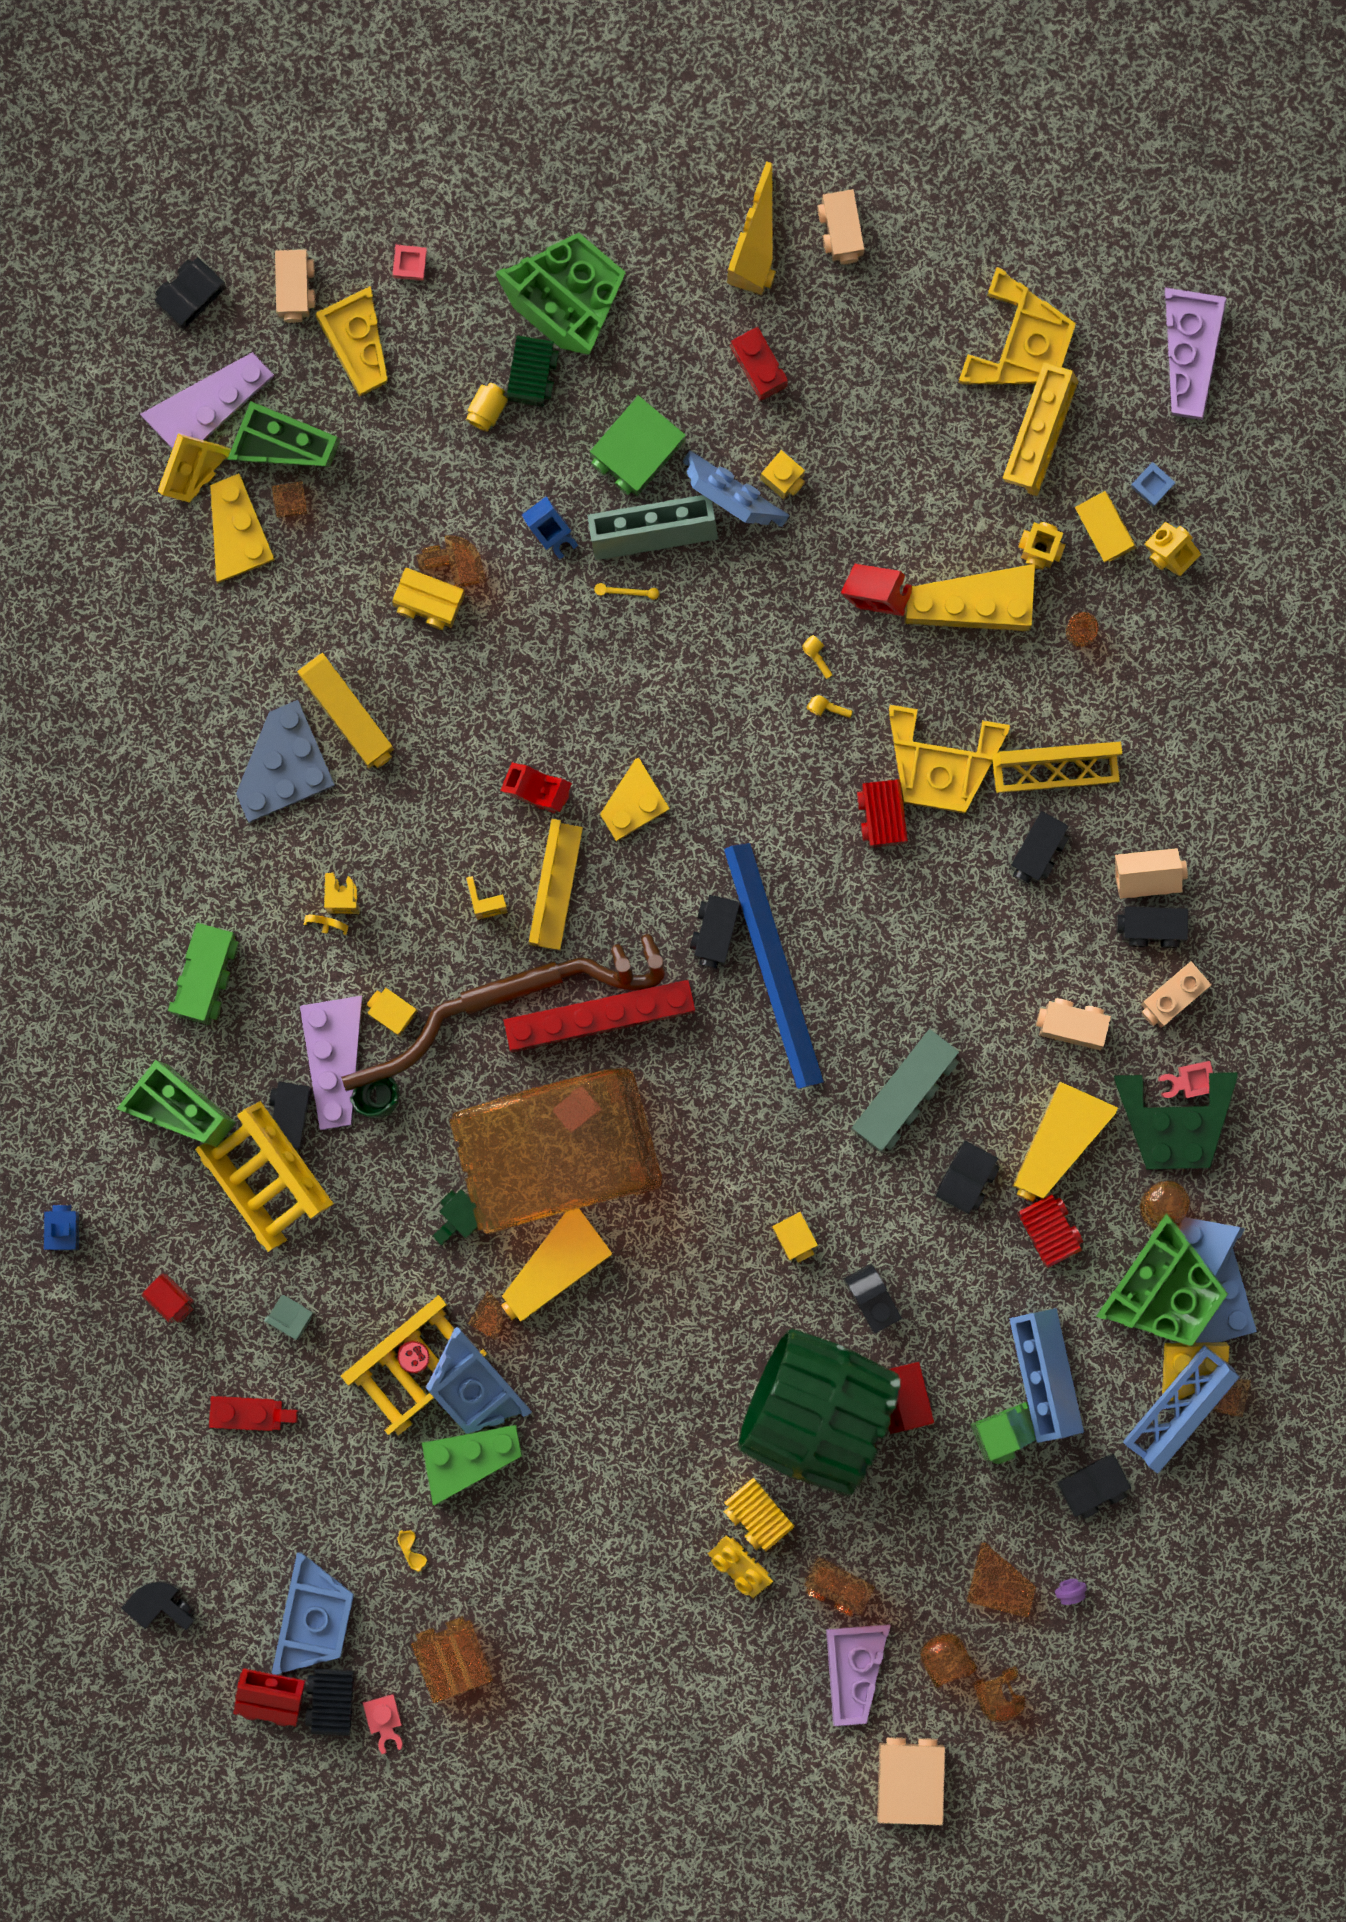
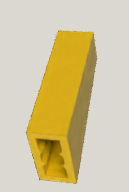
M323 653L297 671L303 683L369 769L374 765L380 768L392 758L390 753L394 750L393 746Z
M1059 1082L1012 1186L1019 1189L1016 1195L1031 1202H1034L1035 1198L1043 1199L1116 1114L1118 1107Z
M576 1203L568 1208L502 1295L506 1302L501 1306L511 1320L517 1317L522 1322L613 1255Z

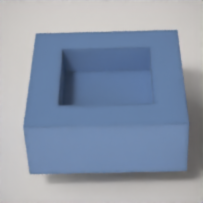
M1152 462L1130 487L1154 507L1174 486L1175 482Z

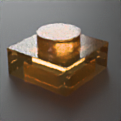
M302 481L271 486L277 519L308 514Z

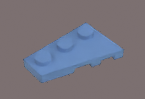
M1182 1217L1180 1230L1217 1278L1223 1265L1229 1261L1232 1255L1230 1252L1236 1240L1241 1238L1245 1228Z
M1233 1248L1230 1252L1232 1255L1229 1261L1223 1265L1217 1277L1228 1295L1195 1343L1222 1342L1257 1332Z

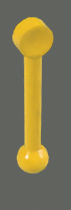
M598 583L594 588L595 593L599 596L611 593L648 596L651 600H656L660 595L657 588L649 590L606 587L603 583Z

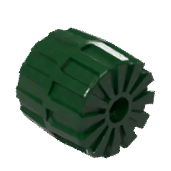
M788 1329L777 1343L756 1386L738 1439V1449L742 1454L783 1475L849 1497L854 1494L856 1487L859 1488L865 1479L868 1465L872 1466L878 1454L876 1442L878 1437H885L890 1425V1415L895 1410L899 1396L900 1376L844 1346L796 1329Z

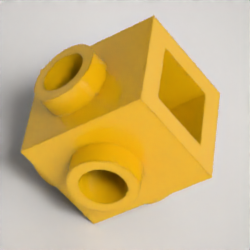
M1034 522L1031 531L1024 530L1018 546L1024 549L1021 558L1026 560L1027 565L1035 564L1036 569L1043 570L1044 566L1050 568L1053 560L1060 561L1066 544L1060 543L1063 532L1057 531L1058 528L1049 523L1040 522L1038 524ZM1043 543L1046 546V552L1035 549V545Z
M1167 522L1144 544L1152 554L1149 559L1160 570L1167 568L1178 576H1181L1201 555L1191 541L1193 538L1187 530L1181 526L1175 528Z

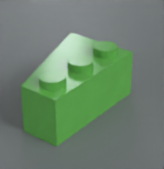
M1028 1401L970 1424L984 1460L992 1461L995 1464H1001L1015 1458L1014 1451L1036 1440Z
M517 1425L422 1443L433 1506L522 1457Z

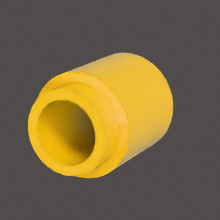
M489 383L488 386L481 385L467 410L468 416L466 421L478 429L488 432L490 426H494L508 401L504 396L505 390L493 383Z

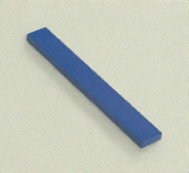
M751 844L733 845L725 848L724 852L798 1089L823 1083L824 1081Z

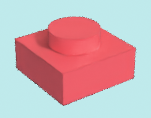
M395 245L393 278L424 281L427 248Z

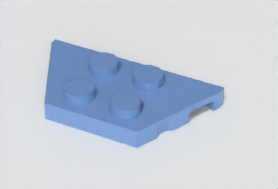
M691 450L687 453L683 463L690 466L687 474L691 479L693 489L745 523L769 525L772 520L778 526L783 527L790 515L762 498L760 492L755 487L739 483L733 479L734 475L729 470L723 467H715Z
M456 1327L426 1386L431 1395L466 1434L481 1430L488 1425L495 1426L504 1423V1419L521 1414L524 1417L532 1413L529 1407L459 1327Z
M299 1552L296 1555L272 1674L275 1675L340 1658L354 1596L350 1590L306 1555Z

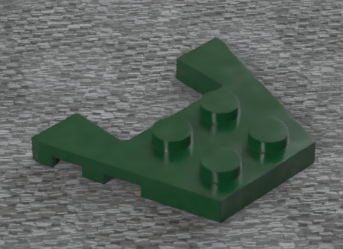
M1238 1072L1209 1073L1210 1105L1192 1107L1146 1108L1144 1103V1075H1114V1081L1146 1169L1211 1168L1238 1080Z

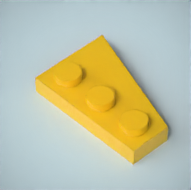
M240 474L210 485L217 584L274 561L275 559Z

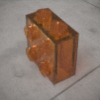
M816 1555L802 1582L807 1587L806 1594L821 1602H824L826 1597L835 1601L834 1608L850 1617L853 1616L854 1612L859 1615L862 1614L876 1587L872 1583Z
M461 1616L445 1622L447 1629L435 1633L432 1627L415 1634L417 1640L413 1641L411 1646L433 1704L494 1680L472 1619L465 1621L464 1617Z

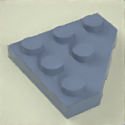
M298 700L270 711L236 792L248 823L335 787Z

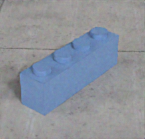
M1057 1308L1009 1318L1037 1443L1084 1433Z

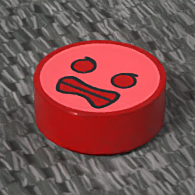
M415 1340L404 1343L400 1347L397 1356L401 1368L409 1373H418L424 1370L430 1358L427 1347Z

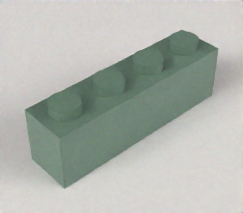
M704 495L587 515L595 560L718 539L712 501Z
M929 1029L856 1121L851 1130L879 1152L884 1147L890 1151L901 1137L897 1131L905 1122L910 1126L921 1112L916 1108L923 1098L929 1101L940 1086L935 1083L942 1073L949 1076L957 1066L959 1061L955 1057L959 1051Z

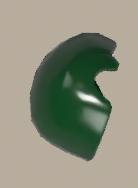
M388 1077L353 1089L350 1102L359 1114L369 1119H382L389 1116L398 1105L399 1086L392 1077ZM375 1087L377 1104L371 1098V1092Z

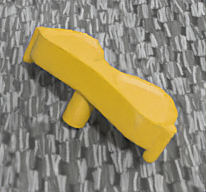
M306 915L304 925L310 922L323 924L321 933L328 934L329 926L344 931L343 934L347 935L349 926L338 920L319 915Z
M401 1530L398 1536V1543L410 1568L420 1572L426 1565L427 1558L424 1555L411 1551L416 1538L415 1532Z

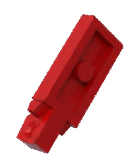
M211 1396L209 1428L273 1431L281 1430V1422H298V1410L282 1409V1401L261 1398Z

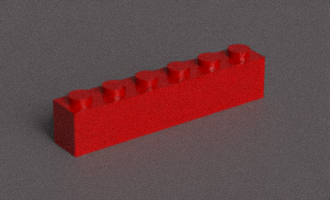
M689 980L507 1018L503 1019L509 1049L512 1053L695 1013V1007Z

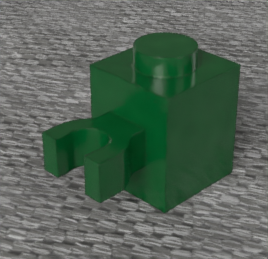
M462 1189L458 1193L452 1190L440 1201L443 1207L439 1212L448 1221L432 1237L441 1246L457 1230L467 1239L488 1216Z

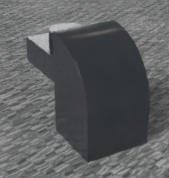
M871 1263L843 1278L855 1303L859 1306L874 1334L902 1319L887 1292V1288Z
M156 1581L140 1587L121 1607L124 1612L144 1629L148 1628L162 1611L185 1630L189 1629L197 1620L192 1615L195 1611L193 1607L181 1598L178 1602L173 1599L181 1588L166 1581Z

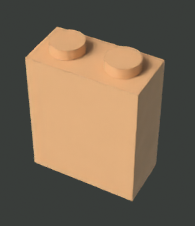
M888 1737L887 1743L879 1744L878 1823L943 1825L945 1747L938 1745V1739L920 1738L918 1744H906V1738Z

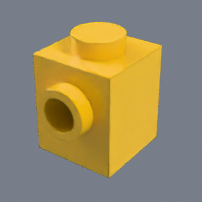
M781 450L762 471L760 480L784 500L789 493L794 496L804 485L805 481L802 478L804 477L805 470Z

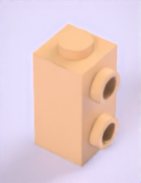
M854 189L823 194L822 204L817 205L820 224L826 223L828 234L823 235L825 253H831L832 260H840V264L855 263L859 261L858 257L864 254V244Z
M275 250L276 312L278 318H284V322L287 323L302 322V317H310L309 308H315V291L309 290V278H314L315 276L314 259H308L306 250Z
M1178 848L1115 855V877L1120 899L1181 893L1182 880L1188 879L1186 860H1180Z
M1190 961L1141 1003L1144 1007L1141 1013L1152 1026L1158 1024L1162 1028L1208 989L1211 983Z
M1058 998L1055 999V1002L1049 1001L1046 1009L1040 1008L1036 1026L1041 1027L1039 1036L1100 1051L1104 1047L1111 1016L1104 1015L1103 1009L1093 1006H1086L1085 1010L1073 1007V1002Z

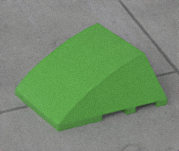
M577 233L547 247L546 251L531 258L526 257L520 263L508 269L503 268L497 271L495 275L513 308L546 337L554 341L559 348L590 355L626 272L583 235Z
M1166 1213L1141 1253L1096 1317L1125 1324L1124 1326L1135 1327L1160 1337L1193 1346L1228 1293L1168 1213Z

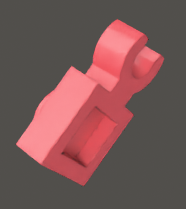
M1211 1061L1178 1067L1179 1077L1171 1074H1163L1158 1077V1081L1169 1080L1172 1083V1089L1169 1092L1161 1093L1163 1098H1172L1178 1094L1179 1090H1183L1184 1098L1208 1094L1209 1073H1213Z
M394 1694L363 1702L370 1733L380 1732L381 1734L378 1742L379 1751L382 1754L386 1753L385 1741L388 1739L395 1740L398 1750L402 1749L403 1741L393 1729L394 1727L402 1726Z

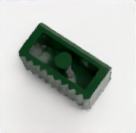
M516 336L506 394L508 401L544 407L545 399L551 400L554 381H549L550 369L557 368L559 351L554 350V341Z

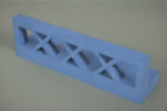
M1204 1345L1124 1439V1444L1141 1456L1148 1467L1159 1473L1238 1380L1239 1375L1231 1365ZM1206 1357L1218 1365L1210 1375L1199 1376L1198 1366ZM1194 1383L1195 1393L1190 1399L1178 1400V1390L1182 1385ZM1174 1408L1175 1417L1171 1422L1158 1424V1414L1162 1409ZM1154 1432V1442L1146 1451L1135 1443L1142 1433Z

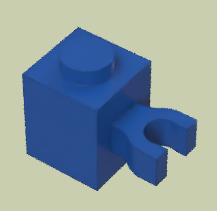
M547 496L522 514L526 524L544 548L547 550L552 546L559 560L564 557V554L559 549L562 543H570L573 549L578 546L575 539L568 534L571 530L565 519Z
M53 1205L52 1211H44V1250H79V1212L71 1211V1205Z

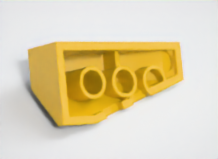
M767 161L755 191L753 207L749 208L743 228L744 233L741 232L727 274V284L760 295L763 294L765 287L771 289L776 271L771 269L773 260L772 163Z

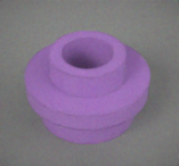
M1073 1578L1062 1581L1059 1584L1060 1587L1055 1590L1056 1597L1060 1598L1061 1604L1071 1605L1081 1602L1086 1598L1085 1591L1087 1587L1084 1582H1078V1579Z

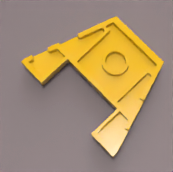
M996 267L987 296L1017 306L999 364L967 354L958 383L1036 384L1043 363L1062 367L1076 323L1045 300L1042 301L1035 296L1026 286L1008 276L1004 270Z
M890 705L889 717L903 803L965 814L993 762L992 756L998 752L1008 734L1010 725L982 720L977 752L913 742L918 709Z

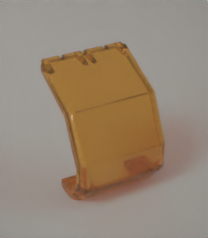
M629 1068L601 1070L523 1090L457 1111L453 1114V1119L449 1120L454 1141H459L460 1147H457L462 1171L468 1174L465 1182L471 1203H476L477 1208L473 1209L477 1227L479 1231L483 1230L486 1234L496 1233L631 1194H635V1196L657 1190L662 1184V1174L635 1076Z

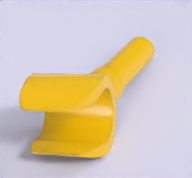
M810 636L803 643V651L816 662L827 679L832 676V673L818 654L824 645L816 636Z
M823 696L813 697L806 707L819 717H821L825 709L848 718L852 715V710L834 705Z

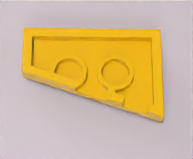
M371 286L317 312L315 315L359 397L387 383Z

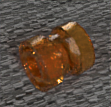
M1087 612L1075 614L1070 618L1066 626L1065 635L1067 640L1076 647L1090 645L1099 631L1097 619Z

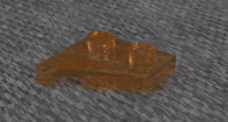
M981 1542L966 1602L1029 1618L1036 1586L997 1554L989 1545Z

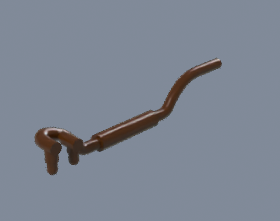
M645 934L641 937L643 953L649 967L647 974L633 975L630 962L625 955L623 947L620 944H615L611 948V953L617 972L600 965L592 959L581 957L559 964L553 961L460 993L461 997L443 1002L429 1013L420 1036L403 1054L387 1062L342 1076L341 1079L345 1091L347 1092L397 1075L416 1064L432 1046L443 1021L466 1011L467 1015L561 984L562 979L579 973H586L597 981L619 989L635 991L655 987L664 979L666 972L659 948L655 945L654 939L650 934Z

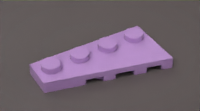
M1165 288L1172 415L1203 420L1227 300L1226 297Z
M250 353L140 415L172 449L178 433L205 441L266 385L274 375L253 353Z
M362 996L300 1006L320 1130L352 1125L353 1105L350 1102V1096H352L353 1090L345 1091L341 1077L356 1072Z

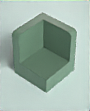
M281 1295L270 1315H267L264 1321L293 1339L299 1340L315 1313L289 1297Z

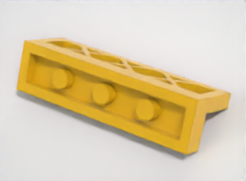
M1043 363L1003 475L1004 482L1024 487L1029 494L1037 497L1078 384V380L1072 370Z
M1121 741L1000 751L992 756L996 793L1118 783L1120 779L1117 757L1122 754ZM1109 759L1111 776L1100 777L1090 768L1097 760ZM1091 760L1087 766L1082 762ZM1067 762H1074L1083 770L1077 779L1070 780L1060 772ZM1060 763V765L1057 768H1055L1052 764ZM1043 764L1053 772L1046 782H1039L1030 775V772L1036 765ZM1031 765L1027 771L1021 767ZM1013 767L1023 776L1016 784L1004 785L1002 768ZM1087 773V774H1088L1089 776H1091L1092 778H1083V777H1084L1085 774ZM1055 776L1061 779L1060 781H1052ZM1025 779H1028L1031 782L1022 784V782Z
M551 819L529 936V945L559 951L561 949L583 827L563 824L561 820Z

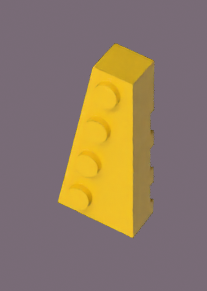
M1035 564L912 586V593L905 607V624L1029 631L1032 626Z

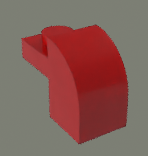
M512 762L500 791L544 811L555 813V811L561 812L562 807L568 801L572 783L563 778L546 775L527 765Z

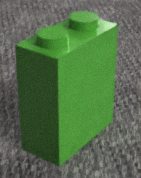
M638 395L590 450V457L593 459L591 465L601 474L605 475L609 472L617 480L614 484L625 494L629 495L632 492L638 496L686 441V435Z

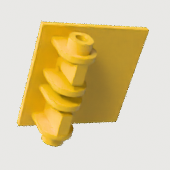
M725 1535L718 1545L708 1553L712 1558V1564L720 1572L730 1575L735 1580L736 1588L742 1594L750 1595L754 1598L769 1586L773 1580L768 1576L769 1572L758 1562L754 1563V1558L750 1559L747 1556V1551H742L744 1548L733 1537L730 1539Z

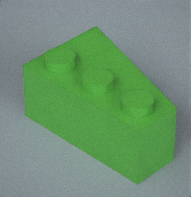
M250 401L228 460L331 467L342 438Z
M196 923L185 956L186 962L182 976L179 975L176 984L178 990L174 1003L170 1002L168 1012L174 1016L210 1025L212 1019H218L222 1002L217 1001L220 989L226 990L230 978V972L226 971L228 960L235 959L239 942L234 940L236 935L233 932Z
M158 1060L153 1062L117 1107L120 1111L214 1147L221 1143L236 1124L234 1120L171 1066Z

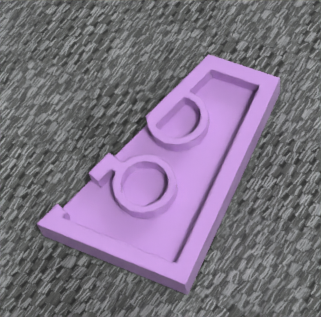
M890 1624L826 1629L834 1726L867 1723Z

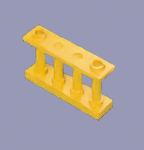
M260 1101L237 1115L242 1122V1126L217 1147L204 1143L195 1150L201 1157L204 1166L211 1171L251 1227L258 1242L269 1252L287 1241L281 1231L300 1216L307 1213L311 1219L326 1211L334 1203ZM251 1135L261 1151L237 1170L226 1154ZM269 1161L279 1174V1177L255 1195L245 1179ZM288 1187L298 1203L273 1221L263 1205Z
M440 1295L341 1375V1378L348 1386L354 1382L357 1386L361 1385L391 1421L392 1424L385 1429L388 1435L394 1431L398 1436L413 1424L409 1419L434 1399L431 1393L426 1395L411 1375L401 1368L398 1359L395 1357L397 1353L394 1349L401 1343L412 1340L423 1343L427 1347L430 1356L427 1366L434 1372L439 1359L421 1339L420 1336L422 1334L418 1329L427 1322L431 1326L435 1324L449 1341L454 1328L444 1317L446 1313L443 1309L448 1305ZM484 1349L480 1351L484 1357L487 1355ZM378 1362L382 1366L386 1365L417 1403L403 1415L400 1414L371 1378L373 1374L370 1372V1369Z

